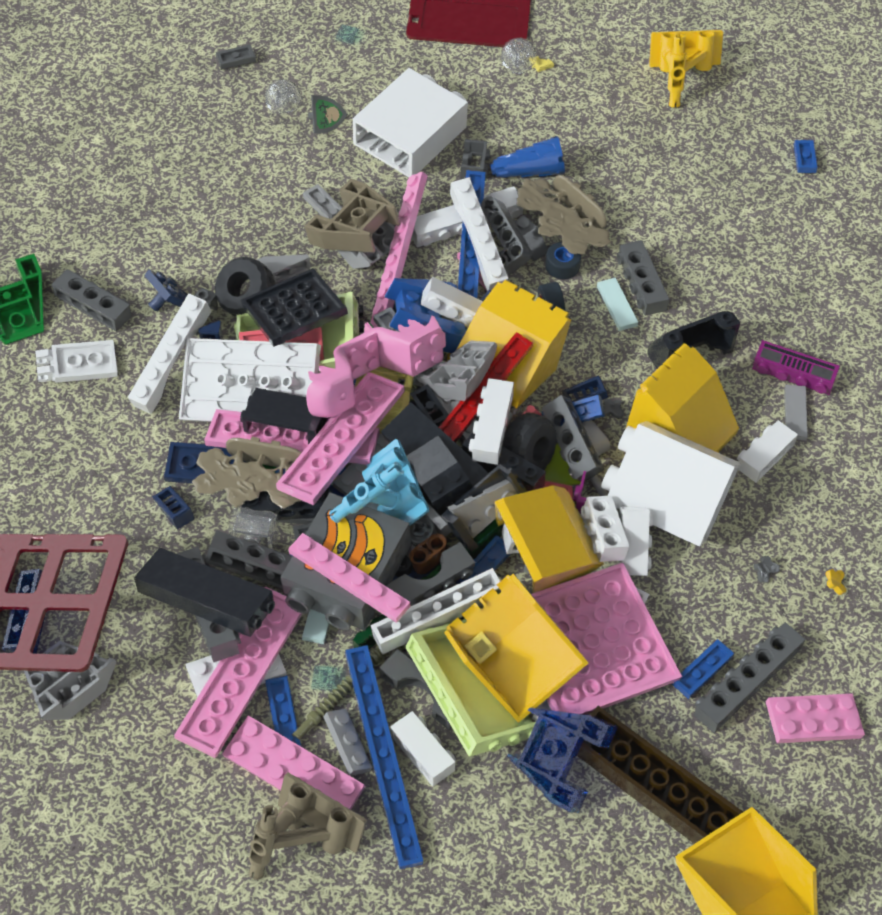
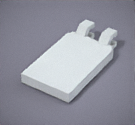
M113 340L52 345V350L35 351L37 366H41L37 367L38 382L52 380L57 383L118 376Z

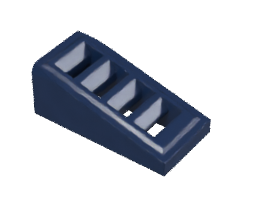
M599 375L562 390L563 396L570 399L569 394H574L576 399L573 401L595 395H600L602 400L609 398ZM589 389L591 393L587 394L585 390ZM577 392H582L583 397H579Z
M171 486L152 496L153 500L176 529L195 519L191 508ZM169 496H172L171 498H169V499L166 500L165 502H162V500L166 499V498L169 497Z

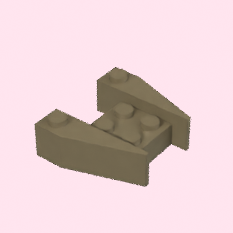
M350 179L339 190L344 207L332 219L316 214L304 226L309 243L329 250L375 252L372 234L384 222L397 226L400 225L396 206L366 183Z

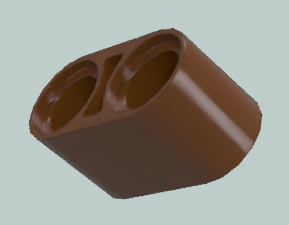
M431 535L410 552L409 558L413 570L417 574H426L440 564L442 552L449 549L443 535ZM419 559H425L422 562H417Z

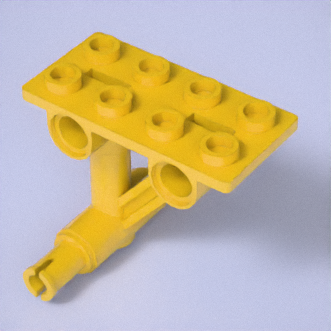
M722 30L651 33L649 66L659 67L661 71L669 72L668 90L670 91V107H675V103L676 107H680L681 92L684 90L685 72L693 66L700 71H709L712 69V65L721 64Z

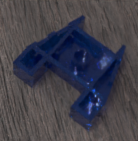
M529 708V712L539 717L521 756L508 753L507 757L518 769H521L534 786L538 787L549 802L570 813H579L588 791L566 780L584 740L598 747L608 748L617 730V726L596 716Z

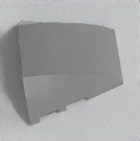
M332 214L325 215L326 218H333ZM384 222L372 234L375 252L337 251L353 269L369 267L390 251L395 227L391 223Z
M471 340L450 354V360L434 365V371L428 375L422 373L418 376V379L424 385L428 384L431 390L440 398L465 401L479 386L495 356L497 344L495 342Z
M58 641L43 654L73 655L77 652L78 647ZM94 653L90 667L84 672L24 670L41 718L43 720L71 719L106 691L116 665V660L112 658L105 659L100 657L99 654Z

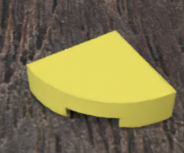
M539 56L530 57V62L538 72L554 67V63L549 59H541Z

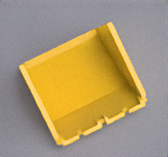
M504 280L503 283L498 282L482 302L457 349L471 340L495 342L497 348L494 360L516 332L533 343L532 349L506 380L514 382L511 406L518 408L557 369L571 319L568 318L569 313L556 306L552 311L553 304L540 297L534 301L536 295L523 288L516 292L515 290L518 286L508 280Z
M683 344L674 352L676 354H672L663 365L651 374L652 376H649L640 385L635 395L627 426L637 428L638 424L648 421L718 453L736 435L739 426L717 372L694 347L690 348L687 344Z
M552 485L495 501L497 524L500 526L505 523L532 577L533 593L585 576L604 565L603 562H599L597 554L594 553L591 536H588L587 528L584 526L585 523L578 509L575 508V503L569 492L564 487Z
M512 574L511 576L507 575L496 584L501 590L499 594L493 588L490 589L479 599L484 607L480 608L475 602L462 613L467 621L463 623L459 617L446 627L447 630L444 634L465 665L519 723L589 662L519 579ZM482 631L497 650L479 664L465 648V645Z
M753 807L675 856L676 864L702 915H818L816 868Z

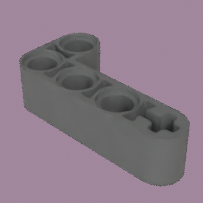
M487 196L481 203V209L504 247L499 252L503 264L506 261L504 268L507 275H510L531 259L532 251L505 204L492 196Z

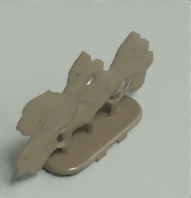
M558 175L553 180L554 191L550 190L549 182L543 178L534 181L526 178L522 182L523 186L517 192V206L527 210L543 212V216L539 217V224L541 226L538 228V234L548 237L561 235L562 245L571 254H586L587 244L604 247L611 243L609 231L605 230L607 220L603 210L594 202L595 198L591 194L586 195L581 190V186L577 182L573 184L565 176ZM552 193V195H556V197L550 198L546 197L544 194Z
M251 437L250 440L231 438L226 442V449L231 455L230 457L216 447L199 454L196 463L205 473L192 480L195 486L194 489L198 493L214 494L225 489L227 491L226 500L235 508L243 505L246 500L251 501L258 498L262 491H267L272 502L281 508L289 507L295 502L301 501L277 490L276 483L283 476V469L287 471L302 453L297 449L282 446L279 441L272 440L271 443L260 442V438ZM235 459L233 464H229L230 460ZM263 465L274 466L277 468L266 469L263 467ZM280 469V473L275 474V471Z

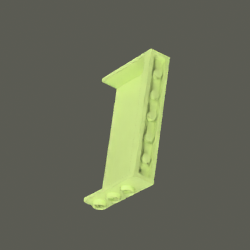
M451 622L443 626L429 627L423 631L411 634L406 649L469 757L488 751L495 752L501 747L515 746L521 741L528 739L532 741L540 736L541 730L546 724L544 720L532 722L527 715L518 723L465 665L444 634L447 630L446 627Z

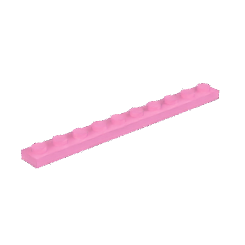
M424 172L412 175L407 180V187L398 217L400 225H396L394 229L393 240L390 244L389 255L386 259L385 270L381 277V285L377 292L375 307L373 308L370 323L374 328L378 327L373 321L374 315L389 307L393 310L395 300L385 298V294L394 278H401L428 176Z

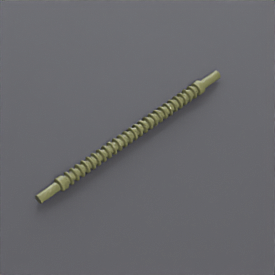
M378 645L376 650L373 649L371 651L372 654H370L372 665H377L378 660L381 661L382 656L387 655V653H381ZM351 675L346 676V681L342 680V685L338 684L337 689L332 690L333 694L329 693L328 698L323 699L324 703H319L320 707H315V711H311L307 715V720L292 734L294 738L301 739L314 725L317 726L322 721L321 717L324 718L323 716L326 712L330 711V708H335L334 704H339V700H343V695H348L347 691H352Z

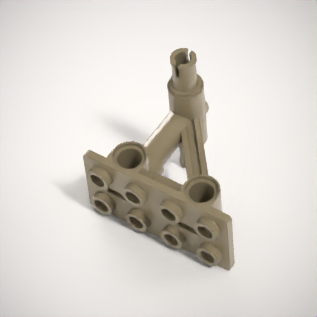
M287 772L284 775L278 800V806L281 807L279 814L277 808L272 813L274 806L267 805L262 810L261 820L256 824L253 840L250 843L249 861L251 866L248 874L251 878L254 872V880L263 878L265 866L271 860L273 849L322 841L323 850L329 854H338L344 847L356 853L359 850L367 820L360 814L353 812L340 802L335 801L320 790L315 789L300 778ZM304 824H307V825L310 826V827H307V828H301Z

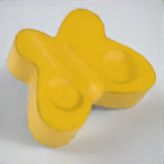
M830 569L826 571V577L828 578L827 586L830 589L833 588L838 595L845 593L846 588L841 583L845 576L842 570L835 571Z

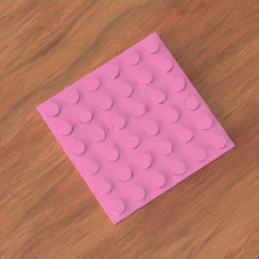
M623 562L531 594L589 662L546 699L558 725L590 714L598 705L601 708H606L669 685L682 678Z

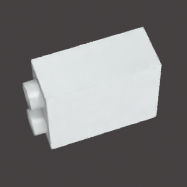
M408 68L353 118V144L407 177L418 174L466 128L468 102L460 93L456 91L450 92L438 85L431 76L421 75Z
M648 421L638 424L637 428L627 426L618 445L619 450L626 452L620 468L614 465L609 467L601 488L610 491L608 496H612L617 509L620 510V507H646L653 515L654 526L697 546H701L709 537L741 463Z

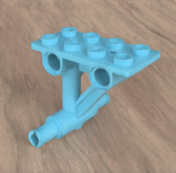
M395 439L371 458L370 464H367V468L362 471L365 481L359 483L353 491L343 498L342 503L331 510L329 515H332L330 518L335 523H339L348 514L357 513L371 502L379 505L377 511L406 521L410 526L429 512V507L399 440Z

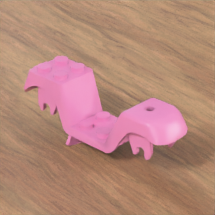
M431 316L430 322L426 326L409 319L408 324L410 326L398 325L399 332L382 327L372 328L368 322L365 323L363 334L335 348V369L320 365L319 370L321 373L308 372L310 380L313 381L309 385L306 395L309 412L316 417L328 418L338 416L355 405L353 380L380 366L406 375L416 376L442 362L443 348L446 347L445 333L442 331L436 318Z

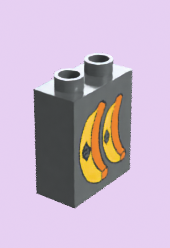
M329 492L305 535L387 586V584L392 582L411 547L409 523L367 506L357 513L348 514L339 523H335L330 518L332 515H329V512L342 503L343 497ZM292 556L281 575L284 595L287 596L285 602L291 609L302 614H308L311 609L326 615V620L338 629L349 630L352 625L365 631L376 609L294 556Z

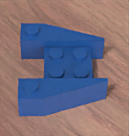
M394 278L385 294V298L395 300L397 309L389 324L390 327L398 330V325L409 327V319L426 326L430 322L431 316H434L445 333L446 347L443 348V352L451 354L455 352L466 333L465 324L443 319L441 314L421 305L423 290L430 280ZM445 282V283H447V284H449V285H451V286L457 288V285H455V284H453V283H451V282Z

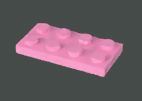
M853 693L771 697L766 701L777 743L860 739L865 735Z

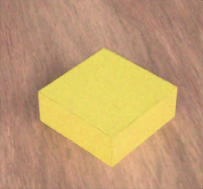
M482 631L465 645V648L479 664L497 650Z

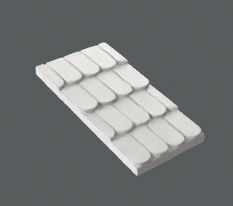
M187 338L179 420L211 422L216 409L242 412V410L246 409L248 398L250 395H253L255 388L306 397L308 387L313 382L310 380L308 372L312 371L316 374L319 372L321 345L316 343L285 342L273 347L267 341Z

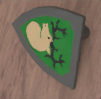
M311 95L312 112L308 113V118L313 120V133H326L336 129L348 115L339 103L327 96Z

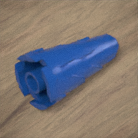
M558 136L497 157L490 164L492 175L501 178L565 174L563 154Z

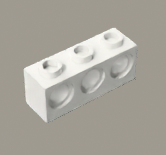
M612 496L587 497L584 506L581 508V516L586 521L587 534L591 536L593 551L597 554L599 562L624 560L630 546Z

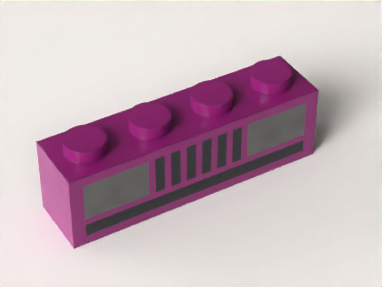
M762 340L752 369L761 374L774 376L782 381L786 380L795 383L797 386H806V388L815 390L817 393L830 395L840 366Z

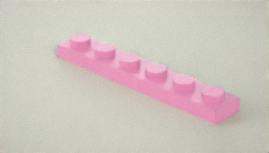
M304 533L289 547L291 555L397 623L410 608L408 600Z

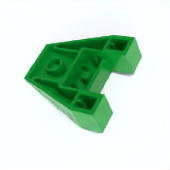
M34 253L15 259L21 281L0 287V341L4 345L44 332L42 272Z

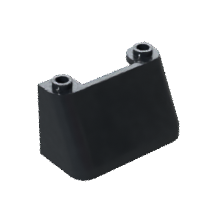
M722 311L665 333L649 344L647 354L657 369L672 354H676L674 352L683 344H687L690 348L706 344L710 351L715 348L722 350L724 355L731 353L735 346L740 322L732 312Z

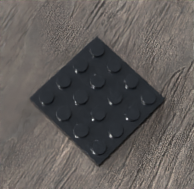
M314 268L241 299L242 307L273 347L348 314L347 307Z

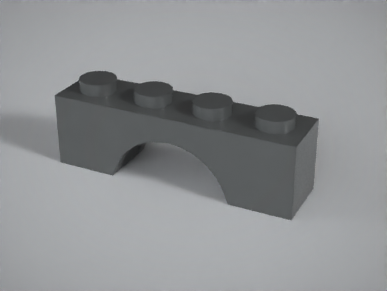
M461 542L442 552L440 560L441 571L433 578L417 580L404 574L387 584L386 587L408 600L411 607L436 595L441 590L445 591L453 587L458 580L469 578L473 574L475 561Z
M397 649L380 667V678L396 690L407 686H416L427 691L434 702L432 717L450 730L452 726L409 654L402 653Z

